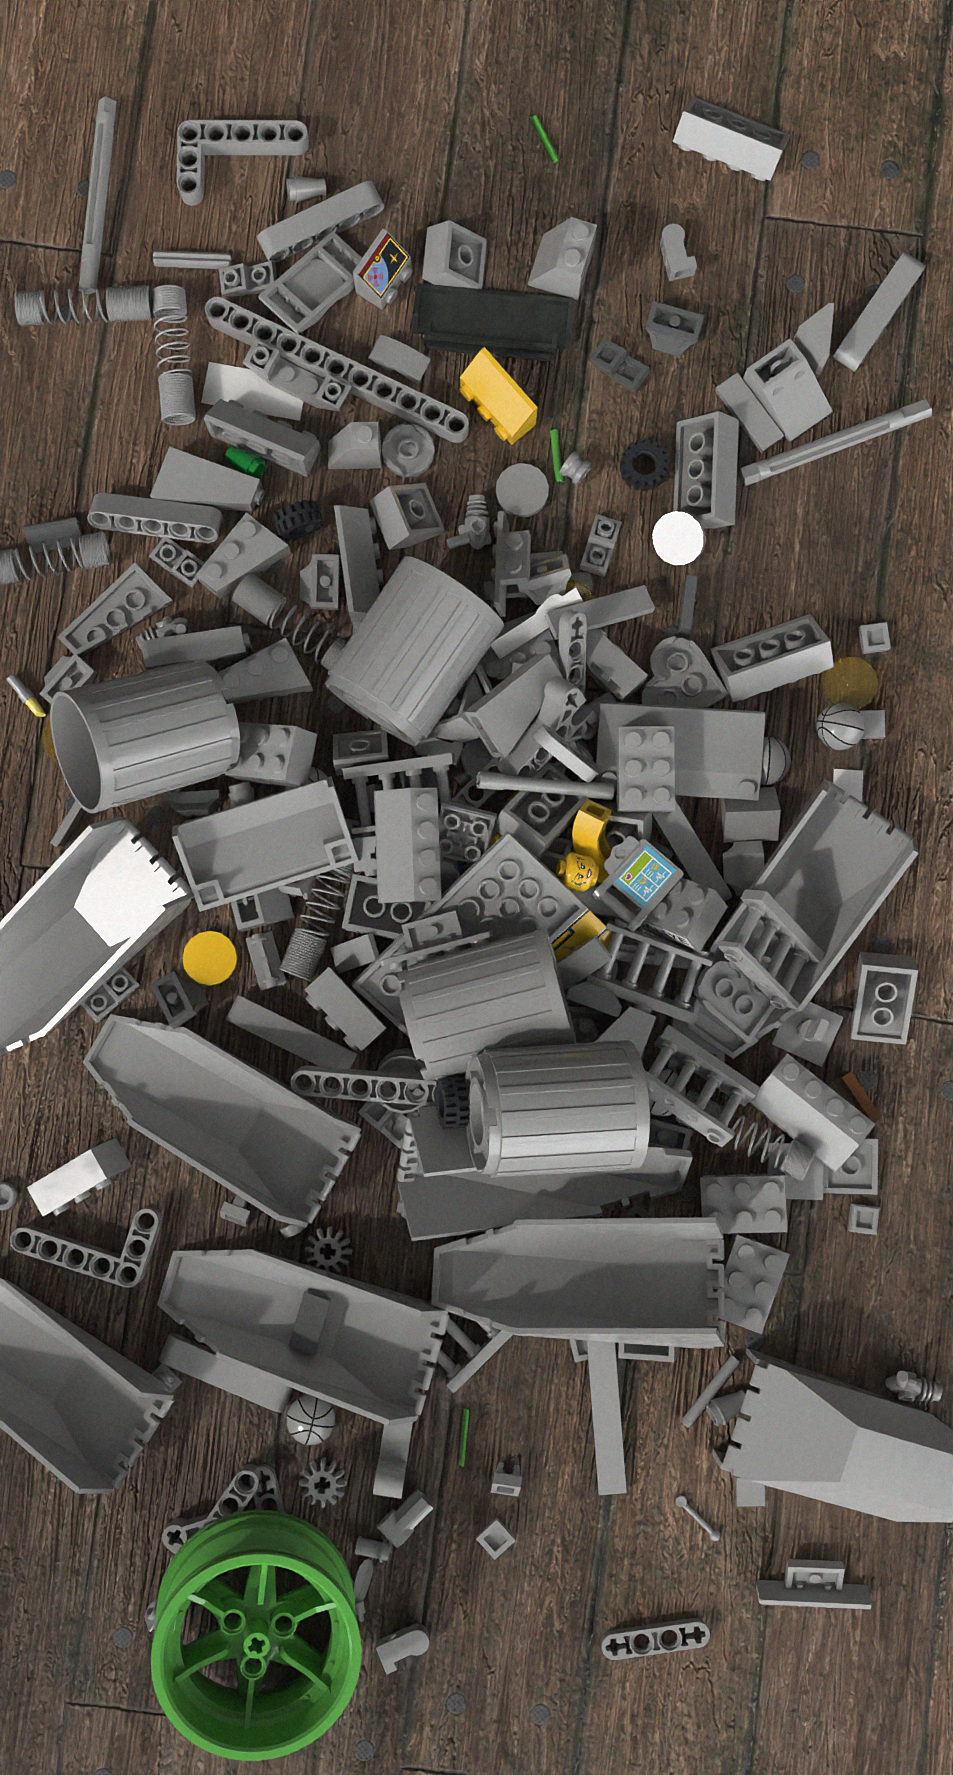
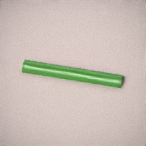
M537 114L529 117L551 162H557L559 158Z
M554 429L550 431L555 482L557 483L563 482V475L559 473L562 468L558 430Z
M469 1409L463 1410L462 1438L458 1464L461 1467H464Z

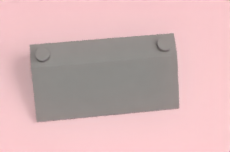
M600 701L595 762L599 774L594 778V782L612 783L614 791H617L616 729L618 727L675 726V795L743 800L759 799L765 712Z
M332 776L191 820L172 828V838L200 912L358 862Z

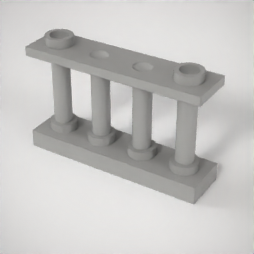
M454 752L343 768L344 779H351L352 784H355L361 822L360 827L351 829L352 834L360 833V838L376 836L375 824L372 825L366 787L368 776L378 775L379 780H382L383 790L394 789L393 778H395V772L405 771L406 776H409L410 787L422 788L420 780L422 768L432 767L433 772H436L441 805L443 800L451 802L447 770H449V764L455 763Z
M745 889L740 899L749 907L748 910L750 912L735 942L718 941L717 946L725 954L724 957L733 962L770 999V1003L774 1007L779 1009H785V1007L798 1009L800 1004L789 994L804 963L808 961L821 962L825 953L767 891ZM760 919L764 923L765 928L752 954H750L744 947ZM775 934L778 937L779 945L767 969H765L760 964V961ZM788 950L793 953L794 959L780 985L775 976Z
M615 918V921L609 919L606 929L614 932L607 951L612 958L601 966L600 969H597L596 972L591 973L586 982L610 990L619 998L690 1023L695 1008L690 1006L689 999L702 964L711 967L713 963V957L709 956L710 952L703 948L700 952L638 929L632 932L627 927L629 924L625 920ZM625 935L640 942L626 979L623 978L620 981L612 978L611 970ZM650 945L666 950L653 987L647 991L638 987L637 980ZM677 954L691 959L692 962L679 997L671 1000L664 997L663 989Z
M668 1024L653 1043L661 1049L650 1070L648 1072L644 1070L649 1098L705 1135L710 1142L723 1147L736 1133L728 1128L727 1125L739 1103L745 1106L756 1096L760 1087ZM670 1056L684 1065L671 1088L657 1079ZM693 1072L707 1081L695 1104L680 1095ZM716 1088L730 1097L718 1120L704 1111Z
M449 1318L446 1331L467 1352L466 1356L469 1359L460 1366L459 1363L455 1364L440 1349L437 1362L448 1372L446 1374L448 1377L446 1386L455 1393L513 1334L477 1322L487 1332L486 1336L489 1339L482 1346L478 1343L475 1345Z

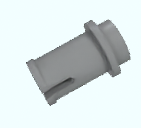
M359 1536L355 1555L376 1558L382 1563L383 1560H389L392 1544L387 1543L386 1539L381 1542Z

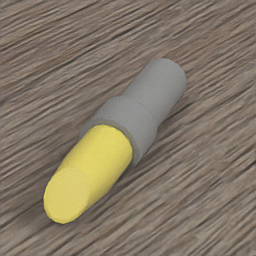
M15 673L10 675L6 680L17 692L21 701L36 716H46L45 711L34 698L35 695L30 689L26 688Z

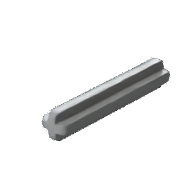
M155 250L153 253V263L156 267L221 269L232 265V257L229 253Z

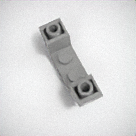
M257 339L254 340L243 361L244 365L271 386L316 408L340 411L351 390L350 385L328 374L324 380L282 359L279 350Z

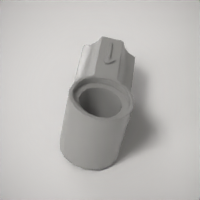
M416 1489L396 1510H391L380 1521L377 1528L398 1548L410 1537L414 1531L413 1528L434 1506L423 1492Z

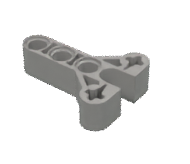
M555 676L548 681L545 686V698L538 718L522 734L511 752L506 757H501L498 766L501 772L508 776L533 778L552 758L553 755L544 749L533 736L542 724L550 727L567 742L580 738L588 740L596 735L599 719L592 709L583 704L586 699L577 687L560 676Z
M253 1464L243 1465L209 1513L187 1520L183 1518L171 1520L162 1534V1541L166 1548L176 1554L194 1533L210 1522L230 1514L242 1512L262 1480V1473L256 1469L257 1466ZM244 1474L251 1475L255 1480V1484L253 1486L245 1485L241 1480V1476ZM225 1499H236L239 1507L235 1509L229 1508L225 1503ZM176 1530L181 1532L178 1538L172 1536ZM235 1569L223 1572L214 1578L225 1583L232 1577Z

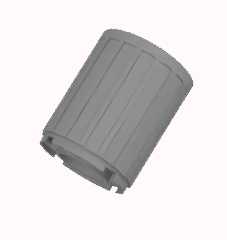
M405 556L328 671L330 676L325 682L326 687L366 719L370 718L381 725L380 728L409 745L417 746L421 739L428 737L504 627V623L483 600L455 579L426 562L414 557Z
M187 661L60 691L54 695L50 709V723L57 760L69 790L88 813L104 811L218 777L232 768L230 764L237 762L240 752L239 725L233 703L226 704L221 690H225L227 687L216 670L205 662L195 663Z
M547 928L409 965L407 970L398 972V983L405 982L406 991L399 994L408 1035L416 1060L420 1059L425 1062L426 1068L420 1069V1072L426 1082L438 1081V1078L466 1077V1069L472 1055H480L487 1049L577 1043L565 991Z
M618 1040L487 1049L480 1055H472L470 1057L465 1077L470 1110V1120L466 1130L471 1158L478 1173L482 1172V1174L491 1175V1178L629 1170L638 1169L643 1164L648 1149L650 1133L649 1095L642 1060L631 1041Z

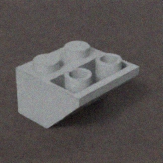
M278 887L231 902L237 928L240 931L294 918L289 895L280 893Z

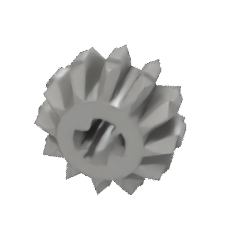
M332 1226L328 1227L326 1236L321 1228L317 1229L319 1239L312 1235L308 1238L315 1246L305 1247L306 1252L314 1253V1255L307 1258V1262L311 1263L317 1260L318 1263L315 1265V1268L320 1269L322 1265H325L324 1270L330 1272L332 1265L337 1273L340 1272L341 1267L338 1261L343 1265H348L349 1260L343 1255L352 1254V1249L343 1248V1246L350 1243V1238H345L341 1241L339 1238L344 1232L341 1229L337 1232L336 1236H333ZM327 1243L331 1244V1249H336V1254L333 1252L331 1257H327L326 1252L322 1251V1247L325 1248Z
M322 1457L320 1466L315 1460H312L310 1462L311 1469L304 1468L302 1471L306 1478H302L299 1481L300 1486L307 1487L302 1491V1496L307 1497L311 1494L312 1497L309 1502L311 1505L315 1503L316 1499H319L321 1508L325 1507L326 1499H328L330 1504L335 1505L337 1502L336 1496L343 1497L345 1493L341 1487L347 1485V1479L340 1478L345 1473L344 1468L335 1471L337 1461L333 1460L331 1465L327 1466L326 1457ZM320 1477H325L326 1482L329 1481L326 1488L320 1487L321 1483L317 1484Z

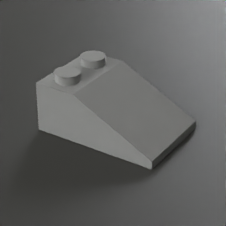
M859 952L855 979L851 1039L906 1045L918 975L915 957Z

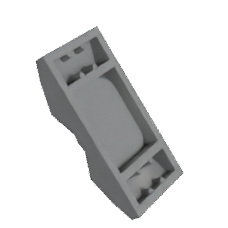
M332 231L259 295V300L296 334H299L318 322L337 300L348 295L355 288L353 271L362 257Z

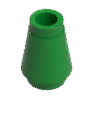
M234 445L225 454V459L243 474L259 479L265 471L266 462L263 461L260 455Z

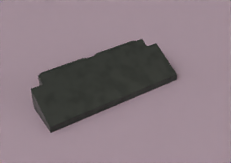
M417 283L412 316V334L424 335V346L431 350L478 354L485 347L489 353H494L499 357L550 361L556 357V348L570 349L575 299Z

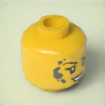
M570 852L563 860L560 859L558 861L555 874L559 876V879L568 888L584 892L596 884L599 867L595 865L593 858Z

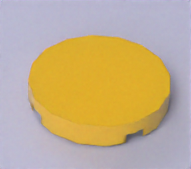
M207 931L199 933L189 940L184 948L182 959L184 969L190 978L200 984L211 986L220 984L231 977L236 969L238 956L236 948L229 938L218 932Z

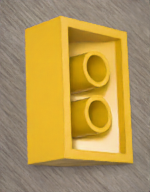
M485 347L481 349L460 376V392L466 400H473L478 406V413L485 421L490 420L495 425L494 430L503 441L507 439L513 445L536 425L538 407Z

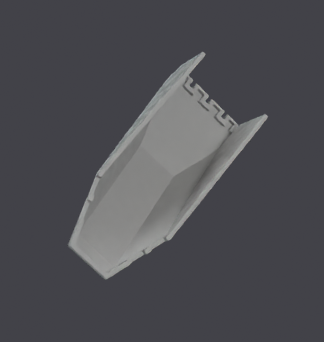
M826 779L823 780L810 797L749 889L767 891L825 954L821 962L808 961L804 963L789 994L800 1004L798 1009L787 1007L779 1009L775 1007L750 1044L744 1043L701 1006L696 997L693 1007L695 1008L691 1022L688 1024V1028L731 1058H735L759 1041V1038L772 1029L781 1026L782 1022L798 1011L804 1010L918 855L917 840L898 826H895L888 833L886 830L892 822L872 810L867 818L863 815L867 811L868 806L851 795L843 803L840 799L845 794V791ZM742 900L711 945L709 956L713 957V961H729L724 957L725 954L717 946L718 941L735 942L750 912L748 910L749 907ZM760 919L744 947L750 954H752L765 928L764 923ZM775 934L763 956L773 957L779 945L778 937ZM788 950L781 964L784 971L782 972L783 978L794 959L793 953ZM721 1041H724L727 1045H733L737 1048L732 1050Z
M119 815L89 825L1 920L0 1056L48 1034L192 902L191 900L194 895L192 894L191 887L181 877L175 882L172 880L177 872L163 857H160L157 861L154 860L159 852L144 836L138 841L136 840L140 831L128 818L124 820Z
M110 1014L83 1061L99 1085L104 1086L112 1097V1103L122 1110L128 1119L126 1122L130 1126L277 1221L305 1228L308 1222H313L321 1208V1205L315 1202L316 1198L325 1201L335 1183L329 1177L330 1173L339 1176L349 1158L348 1155L343 1153L344 1148L352 1152L362 1135L360 1134L361 1128L345 1117L308 1096L296 1094L290 1086L185 1027L173 1029L171 1026L162 1023L146 1022Z
M436 1106L418 1108V1111L410 1112L407 1115L397 1180L402 1182L398 1183V1190L411 1240L417 1241L486 1232V1230L492 1228L496 1230L514 1224L515 1220L586 1219L603 1216L602 1208L621 1203L623 1209L630 1207L629 1200L649 1194L650 1199L654 1200L681 1191L693 1157L688 1150L648 1143L645 1160L638 1169L491 1178L489 1174L478 1173L474 1167L466 1127L442 1129L439 1123L440 1119L437 1116L438 1110H436Z
M716 1217L515 1220L514 1224L496 1230L492 1228L486 1230L485 1234L470 1239L463 1238L434 1248L431 1305L519 1336L714 1349V1347H724L725 1322L714 1321V1317L725 1316L724 1293L714 1292V1289L724 1288V1265L713 1264V1261L724 1260L723 1232Z
M255 1249L173 1251L157 1303L178 1324H184L191 1330L198 1342H204L216 1353V1358L388 1426L417 1421L418 1415H421L427 1395L418 1391L419 1388L423 1390L429 1389L434 1367L427 1365V1361L436 1363L443 1341L436 1338L435 1333L445 1334L450 1317L448 1311L432 1306L429 1301ZM304 1291L331 1299L315 1356L288 1346Z
M0 1278V1428L75 1493L112 1494L115 1488L118 1489L129 1473V1469L124 1466V1463L132 1467L145 1448V1445L139 1440L142 1439L148 1442L161 1423L155 1415L164 1418L175 1401L173 1399L174 1395L170 1393L171 1389L159 1379L10 1281Z
M746 1349L745 1353L757 1364L749 1384L759 1389L758 1392L747 1389L740 1412L749 1415V1419L738 1417L731 1440L740 1443V1446L737 1447L729 1444L726 1453L716 1449L712 1451V1456L720 1469L729 1471L732 1475L748 1481L897 1522L953 1523L952 1429L924 1410L758 1351Z

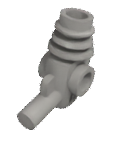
M469 496L465 525L459 526L458 536L446 539L449 550L468 543L476 550L483 548L484 545L491 544L489 533L490 519L487 517L489 513L485 506L487 504L485 496Z
M166 616L156 622L157 627L155 629L151 625L149 630L146 629L144 631L145 634L140 632V635L136 636V641L142 650L140 641L182 635L186 632L188 620L181 617L172 620L170 616Z
M899 1371L897 1376H891L885 1381L887 1389L898 1394V1399L903 1401H914L916 1397L918 1401L929 1400L933 1402L939 1401L942 1396V1386L940 1384H936L935 1381L931 1382L924 1377L917 1379L916 1374L912 1372Z

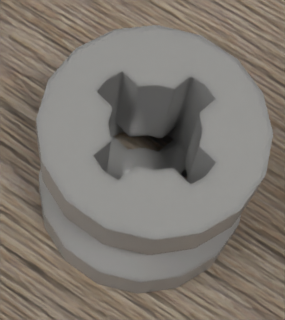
M574 451L565 461L559 473L563 476H569L572 479V483L577 486L587 475L592 463L588 460H582L580 455Z

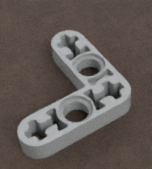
M542 724L533 734L536 741L584 781L590 783L599 774L592 754L582 738L567 742L545 724Z

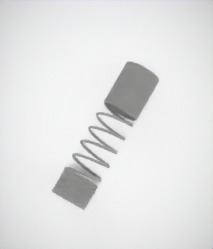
M149 285L107 287L106 307L108 320H106L101 309L99 289L96 288L95 319L92 320L87 309L85 289L82 288L83 310L80 321L77 320L73 309L70 289H68L67 321L63 320L58 305V293L55 289V316L53 322H50L46 313L43 290H20L15 294L16 317L20 326L44 325L46 320L53 325L56 321L57 313L61 321L67 324L71 317V311L78 324L83 321L85 311L92 323H95L99 311L105 322L152 321L154 318L151 298L152 289Z
M177 285L158 286L151 291L153 315L158 319L154 323L155 330L159 332L155 337V342L160 345L156 355L162 359L157 364L158 370L163 373L158 378L161 420L169 425H186L194 422L196 419L193 378L190 376L192 371L187 368L163 371L160 369V364L163 361L184 363L188 362L191 357L188 355H173L163 358L158 352L163 347L180 350L188 348L190 344L185 341H174L163 345L157 339L161 334L183 336L189 331L185 328H170L160 331L156 326L159 321L181 323L188 319L185 316L187 314L185 289ZM174 330L186 331L180 334L165 333ZM172 344H186L187 346H183V347H170V346H168V345H172ZM177 357L188 358L186 360H169L171 358ZM175 371H189L188 373H170Z
M103 531L80 535L79 547L84 566L79 559L73 538L71 537L73 552L72 570H70L64 559L60 542L57 539L59 552L58 573L50 561L46 544L43 542L46 560L45 575H42L33 555L32 546L29 545L32 560L31 578L28 577L23 568L18 548H15V550L12 548L1 550L0 586L20 583L22 578L21 570L30 581L34 577L35 568L39 575L45 578L48 574V563L56 575L61 573L62 561L68 571L74 572L76 558L84 570L110 565L111 556L106 536Z
M253 573L248 574L240 582L233 594V602L259 619V621L261 620L263 624H270L271 629H277L282 625V637H288L293 634L292 644L294 646L305 641L303 649L305 654L311 653L317 648L315 661H321V665L326 667L328 671L348 643L342 637L338 638L327 650L324 657L318 660L319 649L331 632V629L327 630L321 641L314 648L306 651L308 640L318 627L319 621L315 623L305 638L295 643L297 631L308 617V613L302 617L299 624L290 633L283 635L286 622L296 610L297 605L292 607L287 617L280 624L272 627V622L280 614L286 603L284 595L277 592V590Z
M354 863L329 871L342 879L326 875L316 876L319 882L336 892L319 888H312L311 892L333 906L307 901L305 902L306 906L327 919L305 914L300 915L303 921L324 933L304 928H295L291 942H289V947H287V952H285V957H283V962H281L280 970L312 981V976H314V971H316L327 941L306 932L322 936H330V933L304 917L335 923L333 918L309 904L335 910L341 909L338 905L317 894L315 891L342 897L346 896L345 893L324 882L319 877L349 884L351 881L342 875L352 878Z
M689 1090L685 1098L695 1104L699 1093L697 1094ZM710 1099L704 1111L718 1120L724 1105H719V1103ZM744 1115L740 1116L731 1129L734 1131L741 1121L734 1149L738 1150L755 1126L747 1154L749 1157L754 1153L768 1132L761 1156V1163H764L771 1154L772 1149L782 1138L774 1169H778L780 1166V1172L782 1171L787 1176H792V1178L801 1182L810 1167L816 1150L794 1139L778 1163L785 1136L781 1134L765 1156L771 1135V1128H767L751 1151L758 1122L755 1121L738 1144L745 1120ZM676 1116L675 1121H678V1123L680 1122L681 1124L688 1126V1128H693Z

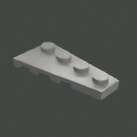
M134 563L57 638L73 654L76 653L81 657L172 604L173 601Z

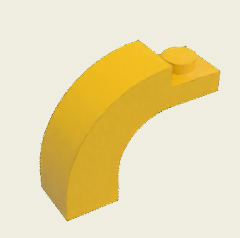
M587 799L579 809L573 825V846L575 853L594 859L595 865L599 867L597 881L602 884L609 876L603 866L612 851L605 836L606 825L612 810Z

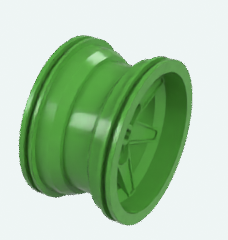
M271 1510L242 1511L219 1518L201 1528L181 1546L169 1563L160 1585L157 1600L156 1628L151 1651L152 1680L159 1703L168 1719L184 1737L200 1748L221 1757L242 1761H261L285 1756L302 1749L323 1735L336 1722L348 1705L359 1678L362 1652L361 1638L355 1614V1595L351 1575L341 1553L324 1533L305 1520L283 1512ZM251 1565L244 1595L214 1578L228 1570ZM275 1566L290 1569L303 1576L310 1583L276 1597ZM194 1601L209 1609L217 1618L220 1627L184 1645L181 1631L182 1622L190 1603ZM328 1610L331 1617V1628L327 1645L323 1654H321L294 1632L301 1620L315 1613ZM229 1613L240 1615L236 1620H230L226 1616ZM280 1616L290 1618L287 1623L277 1622V1618ZM237 1658L238 1689L216 1683L204 1676L198 1669L215 1661ZM249 1658L260 1660L257 1664H249L247 1662ZM270 1660L294 1667L303 1673L300 1677L281 1686L260 1690Z

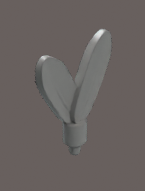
M370 1559L364 1560L360 1565L355 1582L352 1579L355 1595V1614L358 1615L360 1622L364 1621L363 1614L366 1612L364 1598L373 1574V1564Z

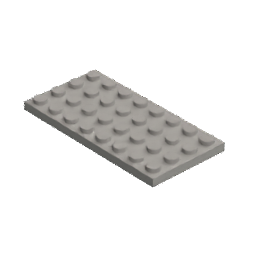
M507 831L441 895V900L435 901L415 921L457 910L464 937L491 930L492 936L487 938L488 943L547 928L552 943L587 909V905L513 834ZM402 933L352 982V987L409 1037L399 994L406 991L405 982L398 983V972L407 970L410 964L417 963L416 957L405 960V966L390 969L389 965H381V960L384 958L409 952L404 933ZM470 943L459 945L460 951L472 948ZM443 950L433 952V958L443 956Z

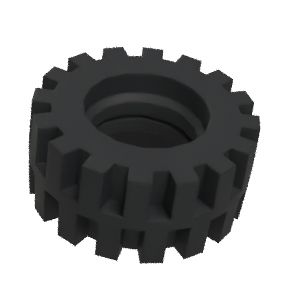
M641 439L636 440V443H630L622 454L620 461L621 477L623 480H626V484L629 487L632 485L634 490L642 489V491H647L649 488L651 490L655 489L666 476L669 465L668 455L665 454L663 446L659 447V443L656 441L651 443L650 439H645V441ZM636 457H650L655 463V470L648 475L636 472L633 468V461Z
M302 500V502L297 501L292 505L288 504L285 508H280L272 516L277 535L282 541L297 540L300 537L304 538L306 535H311L314 531H318L324 525L318 504L313 500Z
M462 1076L438 1078V1081H436L437 1087L435 1088V1100L437 1102L436 1110H438L437 1116L440 1119V1126L444 1130L467 1127L470 1110L468 1090H466L467 1086Z

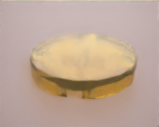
M855 657L841 658L836 661L834 667L827 670L823 680L824 694L832 704L844 702L856 707L858 710L872 701L878 686L876 672L871 665L861 658Z

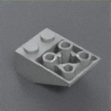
M791 338L746 369L743 377L744 382L789 443L833 412L806 358Z

